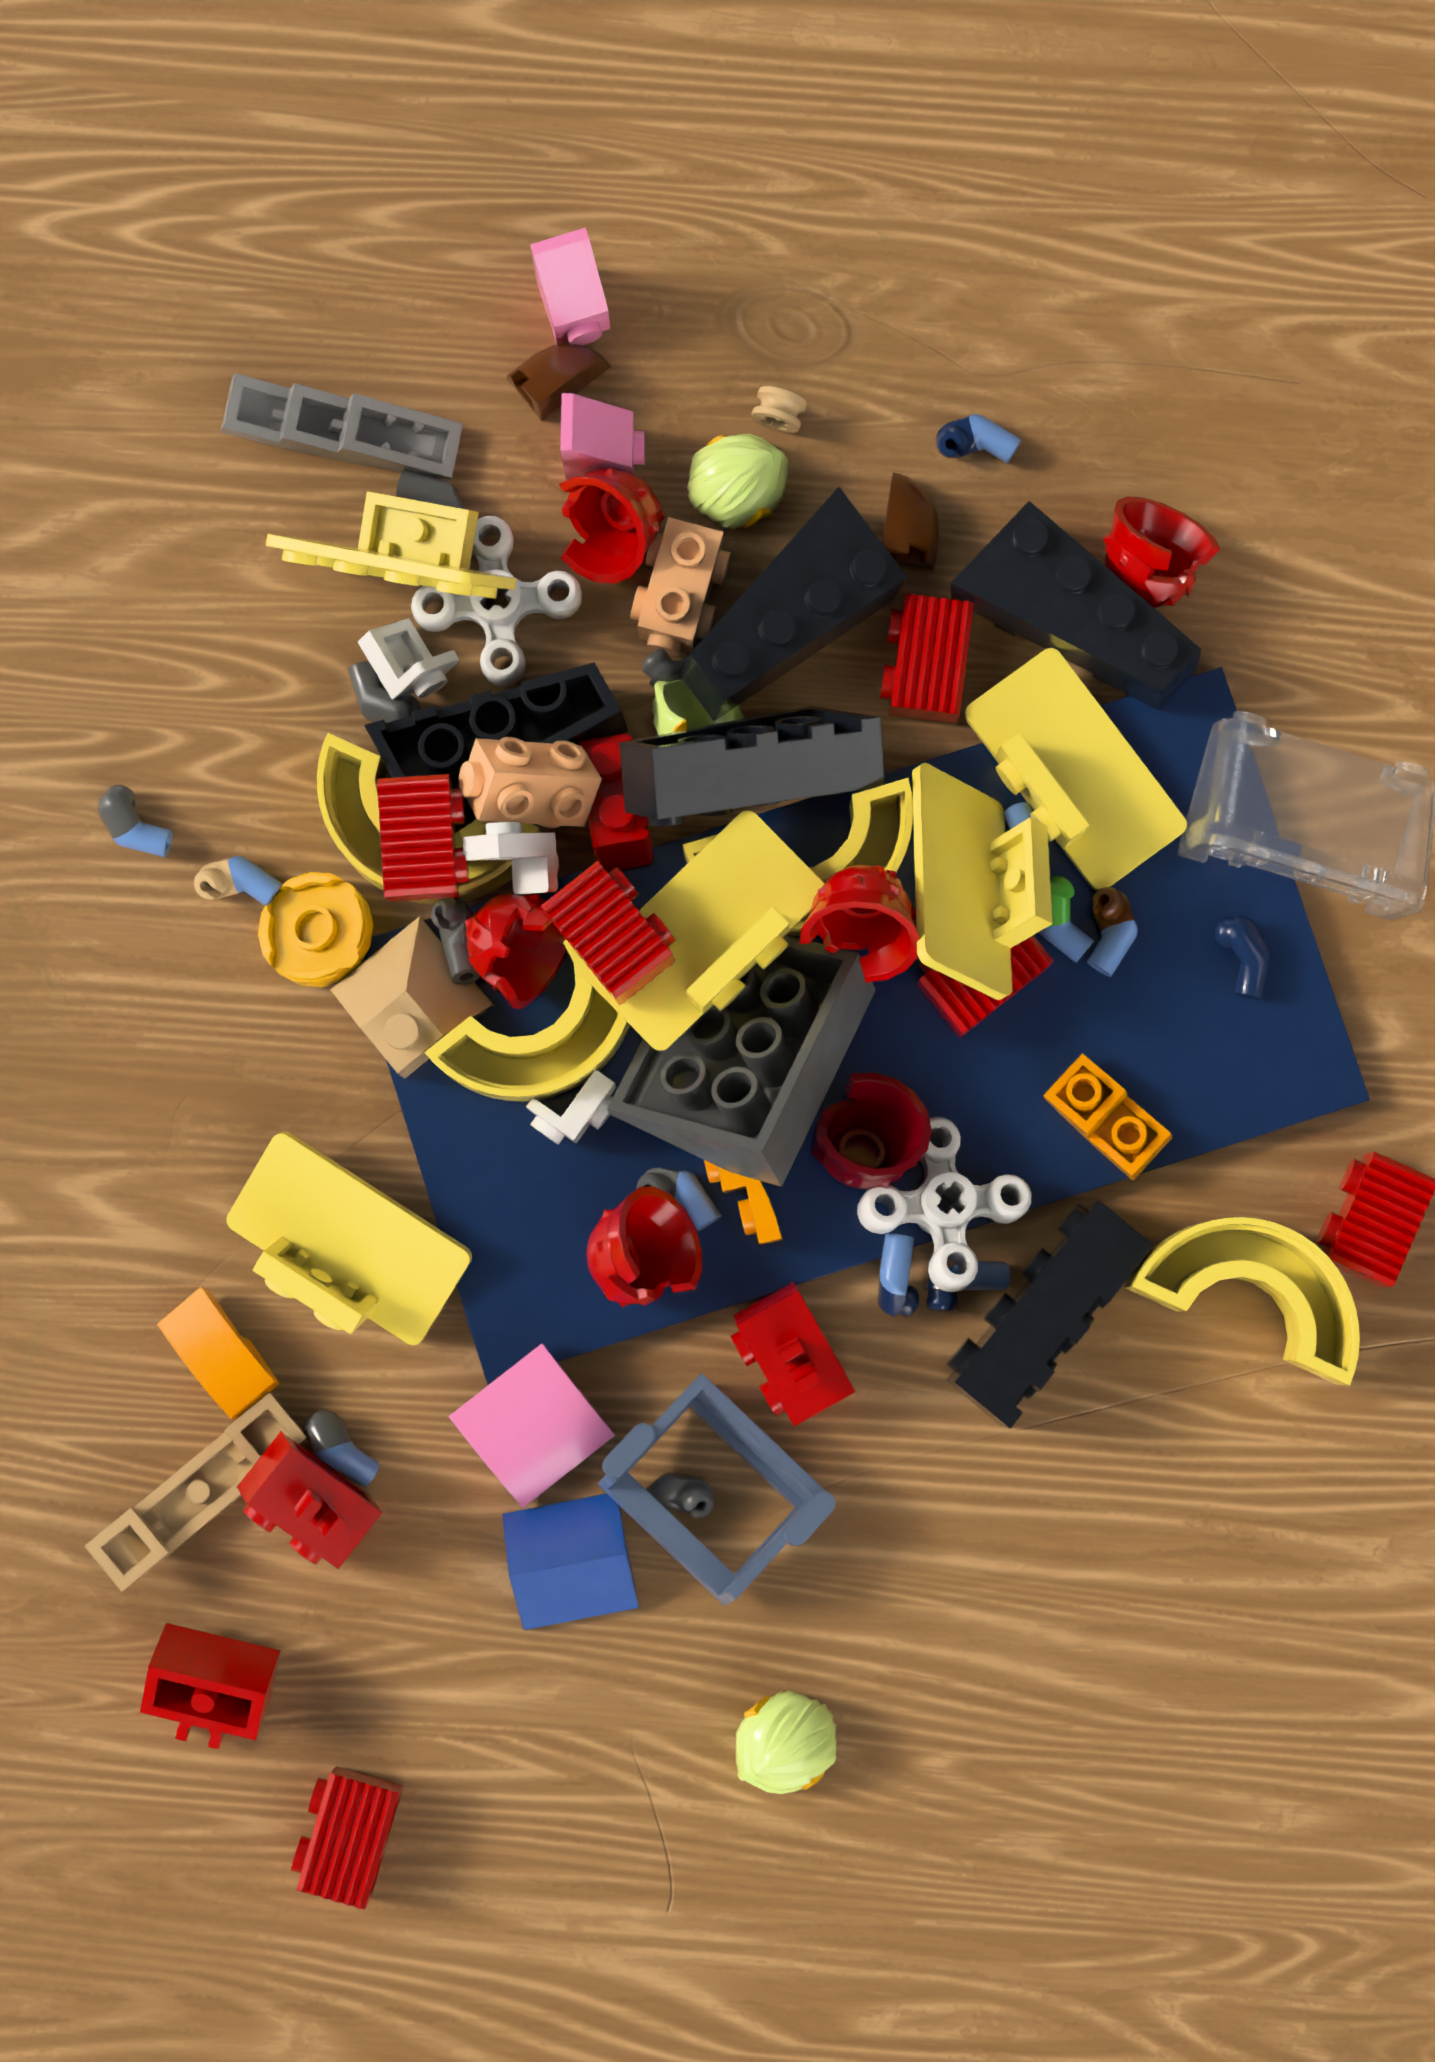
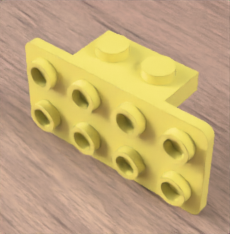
M367 491L358 548L320 540L267 534L266 546L283 549V561L311 566L332 567L333 570L339 572L383 577L386 581L401 584L435 587L437 591L452 594L475 595L496 599L498 588L515 590L517 578L470 569L479 512Z
M1047 648L967 706L965 719L999 765L996 766V771L1001 780L1013 794H1022L1034 810L1030 813L1031 817L1047 825L1048 840L1052 841L1055 839L1095 891L1104 887H1111L1185 832L1187 828L1185 817L1057 649Z
M922 763L912 771L916 930L920 938L917 941V954L924 965L996 1000H1001L1012 993L1010 948L1053 924L1047 825L1030 817L1005 832L1004 810L997 800L928 763Z
M748 810L743 811L639 910L645 919L655 913L674 936L676 941L668 947L675 958L672 966L666 968L663 973L656 976L653 981L647 983L643 989L639 990L620 1006L585 963L582 968L583 976L653 1049L665 1051L713 1005L721 1011L736 998L746 986L740 979L756 963L762 969H765L785 950L789 944L783 937L811 911L814 896L824 883L756 813Z
M282 1131L272 1138L227 1215V1225L231 1230L264 1250L253 1271L265 1278L266 1285L273 1292L285 1298H296L313 1309L315 1317L321 1323L335 1330H345L350 1334L368 1318L409 1345L419 1344L429 1332L472 1261V1253L468 1247L287 1131Z

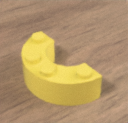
M327 733L317 769V794L324 823L333 841L351 865L366 880L383 890L377 779L386 778L388 769L381 756ZM475 818L471 824L456 832V847H463V837L486 835L487 822L478 821ZM521 823L522 833H541L539 827ZM468 861L469 882L458 883L459 897L456 898H461L467 902L487 895L505 885L512 879V861ZM435 898L409 901L419 904L434 905L436 901L439 899Z
M908 778L852 794L849 804L851 829L848 839L833 857L814 867H809L823 883L835 873L857 865H880L886 870L896 871L897 874L907 851L913 825V800ZM717 835L683 844V852L687 864ZM810 912L786 935L800 936L801 928L809 917Z
M565 940L563 943L574 964L576 986L569 1007L554 1025L534 1035L508 1037L487 1030L472 1016H469L424 1053L452 1080L478 1094L505 1101L526 1102L532 1098L542 1100L566 1093L586 1082L595 1069L600 1071L620 1047L630 1024L584 978L582 973L584 961L568 941Z
M1247 1217L1223 1218L1186 1227L1154 1246L1133 1271L1123 1287L1176 1312L1187 1311L1201 1291L1219 1280L1234 1278L1254 1283L1272 1296L1284 1315L1288 1338L1283 1360L1334 1384L1351 1385L1357 1366L1360 1345L1359 1321L1352 1294L1345 1279L1330 1258L1313 1242L1288 1227L1271 1221Z

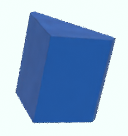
M607 1493L502 1514L509 1578L524 1630L639 1608L621 1508Z

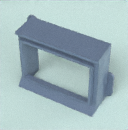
M703 1373L686 1388L652 1426L640 1423L624 1437L604 1459L602 1468L606 1475L597 1483L601 1489L724 1606L735 1601L787 1543L793 1546L803 1544L832 1513L836 1505L832 1494L826 1492ZM688 1408L700 1417L794 1507L735 1574L628 1473Z

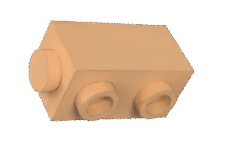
M668 517L664 533L657 532L656 539L648 548L645 565L654 567L648 588L638 586L630 614V619L639 621L637 625L639 639L646 640V647L650 650L664 649L669 656H679L680 650L691 653L695 649L697 638L704 639L711 631L716 606L707 604L713 583L723 586L731 558V552L722 550V531Z
M504 737L500 740L476 738L469 760L464 762L461 767L459 788L478 821H485L487 823L521 822L524 824H538L547 828H557L559 826L585 827L602 778L583 747L568 741H556L551 744L524 742L513 737Z

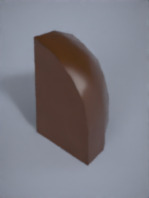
M558 344L552 345L531 356L508 374L507 380L542 421L561 406L562 393L577 394L609 369L611 365L594 350L580 345Z
M893 472L881 543L897 564L934 570L939 542V521L936 509L926 490L908 476Z

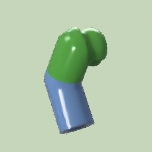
M1051 876L1053 924L1038 933L1077 963L1094 940L1070 921V898L1074 896L1072 883L1063 876Z

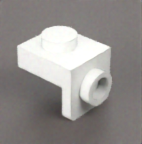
M410 618L369 630L358 641L392 700L415 693L418 698H424L433 694L448 682L445 674L460 661L454 650L432 657Z
M498 822L486 824V835L463 837V854L466 857V861H512L514 894H537L557 891L559 860L556 853L555 833H522L521 822Z
M595 1069L562 1117L535 1098H532L526 1106L529 1111L536 1115L530 1125L558 1145L565 1136L574 1143H577L589 1125L599 1130L610 1116L607 1108L613 1099L611 1094L616 1089V1085Z

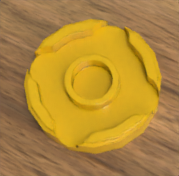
M308 872L291 878L280 887L281 891L275 895L272 903L267 906L265 905L261 912L258 931L262 954L278 974L300 986L322 988L343 980L360 966L371 947L374 924L369 904L353 885L331 873Z

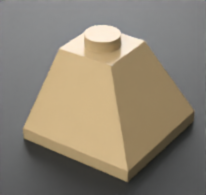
M420 916L330 989L364 1034L393 1069L404 1079L430 1059L424 1053L469 1016L477 1020L494 1006L475 982L468 985L453 983L442 942Z

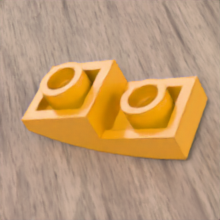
M1083 1053L1043 1095L1044 1099L1133 1181L1172 1139L1171 1133L1130 1099L1122 1086Z
M704 1160L709 1183L720 1181L724 1193L747 1189L749 1199L738 1201L745 1235L757 1233L760 1245L783 1240L778 1220L761 1181L731 1173Z
M202 1287L157 1324L192 1374L227 1416L234 1421L280 1384L251 1340L239 1334L212 1292Z

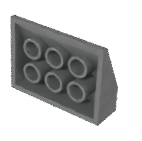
M787 935L783 937L789 944L785 950L765 969H762L756 963L740 979L746 985L745 988L724 1009L720 1011L713 1005L665 1051H657L644 1039L642 1040L607 1108L610 1115L731 1173L780 1187L783 1186L876 991L873 982L865 983L859 961V953L840 948L832 954L824 949V944L812 941L809 944H799L800 938Z

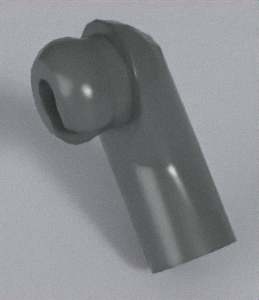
M406 469L402 471L396 490L397 497L465 509L453 484Z
M369 661L356 663L348 668L361 713L368 721L376 722L384 719L387 723L413 716V711L421 709L419 701L411 695L401 696L392 700L386 689H383L382 683Z
M443 898L437 900L433 905L431 918L434 925L439 928L453 983L468 985L480 978V975L469 962L467 936L465 934L467 930L465 920L471 918L473 912L470 906L461 898Z
M669 1472L661 1475L646 1488L666 1509L689 1513L693 1518L707 1516L715 1504L710 1485L695 1476Z

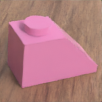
M586 227L530 244L537 285L556 344L569 342L570 345L582 346L599 339L603 331L610 329L609 311Z
M562 393L560 451L565 479L583 476L585 473L599 468L620 469L634 474V465H645V431L635 430L633 411L574 393Z

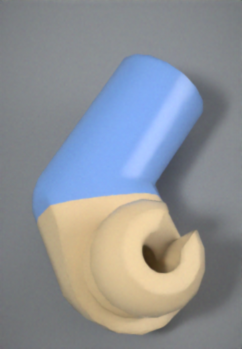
M233 856L210 862L204 865L194 878L196 893L206 900L220 899L246 892L264 906L272 903L275 895L281 891L280 887L283 885L243 856Z

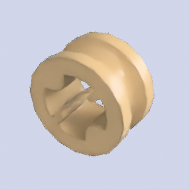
M772 386L760 387L757 398L761 401V405L753 408L751 418L758 424L784 433L799 432L801 421L797 418L798 413L805 412L807 401L789 390Z

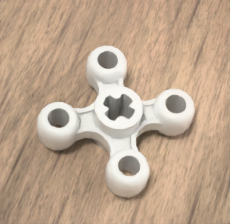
M485 516L477 520L472 554L478 560L479 571L514 578L507 567L508 557L513 550V534L509 525L497 516ZM490 534L500 537L499 542L493 546H485L481 543L483 538ZM556 570L534 582H522L517 579L515 590L498 588L496 598L501 597L504 593L506 595L508 606L504 609L494 605L488 610L486 597L452 594L437 591L435 587L422 586L415 592L412 598L411 610L415 621L420 627L430 632L446 630L453 623L462 620L473 621L480 625L486 634V645L480 656L482 673L490 683L500 687H508L514 685L522 678L526 668L523 650L518 646L514 638L515 628L520 620L526 615L533 613L546 614L553 619L571 617L578 611L581 605L582 591L579 582L573 575L566 571ZM556 589H565L569 592L568 597L563 601H554L549 596ZM437 601L444 604L442 610L437 614L425 612L427 605L431 602ZM501 656H508L512 658L513 662L507 669L500 670L493 666L495 660Z
M932 1117L929 1118L932 1128L931 1136L939 1138L942 1148L934 1146L930 1141L927 1152L919 1160L924 1169V1180L921 1186L912 1191H900L891 1185H888L887 1188L874 1187L869 1189L862 1195L858 1203L857 1215L865 1229L877 1234L891 1232L901 1224L917 1223L923 1231L932 1236L934 1242V1253L928 1266L931 1281L943 1291L956 1292L968 1286L975 1279L978 1272L976 1254L968 1247L965 1239V1229L969 1221L977 1217H988L997 1223L1008 1224L1015 1222L1028 1211L1031 1205L1032 1194L1029 1185L1016 1175L1005 1174L996 1177L989 1184L982 1186L973 1185L968 1178L959 1174L955 1167V1156L960 1147L961 1140L958 1128L952 1121L946 1118ZM1005 1193L1009 1195L1013 1206L1005 1204L1000 1194ZM942 1195L948 1197L952 1202L949 1205V1212L947 1214L937 1207ZM875 1202L884 1204L888 1209L889 1216L879 1214L875 1208ZM947 1260H951L958 1265L960 1274H954L948 1269Z

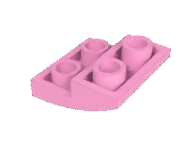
M543 1343L448 1416L522 1508L615 1436L614 1432L587 1397L577 1388Z

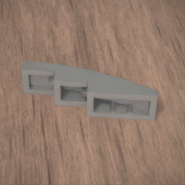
M235 373L231 379L220 433L333 460L395 472H402L406 469L433 478L450 480L453 475L463 423L355 393L350 398L296 383L291 388Z

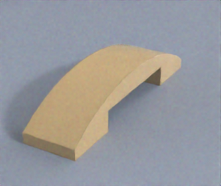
M269 1392L229 1425L223 1434L134 1508L128 1509L84 1547L120 1591L123 1592L241 1496L237 1488L238 1484L280 1431L299 1444L307 1437Z

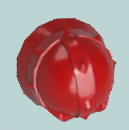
M599 468L589 471L583 476L573 477L558 484L564 492H570L567 501L562 507V515L570 519L575 530L585 540L583 544L575 538L570 541L560 559L576 574L596 583L616 584L632 577L643 560H646L647 550L656 539L661 522L666 517L661 510L660 501L655 497L650 486L643 479L629 471L613 468Z
M1127 496L1117 500L1114 508L1112 530L1110 534L1103 538L1106 545L1104 548L1106 551L1105 566L1154 609L1174 606L1184 594L1189 598L1197 580L1195 571L1200 564L1206 566L1220 550L1216 539L1200 523L1164 503L1142 497Z
M880 865L850 866L835 873L817 890L818 892L814 896L810 915L801 928L799 944H809L819 934L823 940L824 949L832 954L840 948L851 950L868 948L869 955L859 958L865 983L888 980L906 971L918 958L917 941L920 938L914 925L916 911L913 909L899 877L896 876V871L886 870Z
M511 892L497 895L491 898L478 911H475L471 918L465 920L469 962L481 978L492 985L494 990H499L515 1009H522L534 1002L555 977L568 954L563 943L566 939L542 909L541 905L547 900L542 899L539 893L517 895Z
M655 1186L639 1187L629 1194L617 1207L611 1210H604L603 1216L592 1230L588 1239L586 1256L591 1276L602 1289L606 1298L609 1301L618 1302L622 1308L629 1304H642L644 1307L659 1299L667 1286H671L673 1293L696 1289L702 1273V1249L697 1230L686 1209L671 1194Z

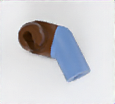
M1104 887L1097 890L1091 900V907L1102 938L1088 958L1087 963L1098 972L1111 977L1136 939L1138 927L1131 904L1126 895L1115 888Z

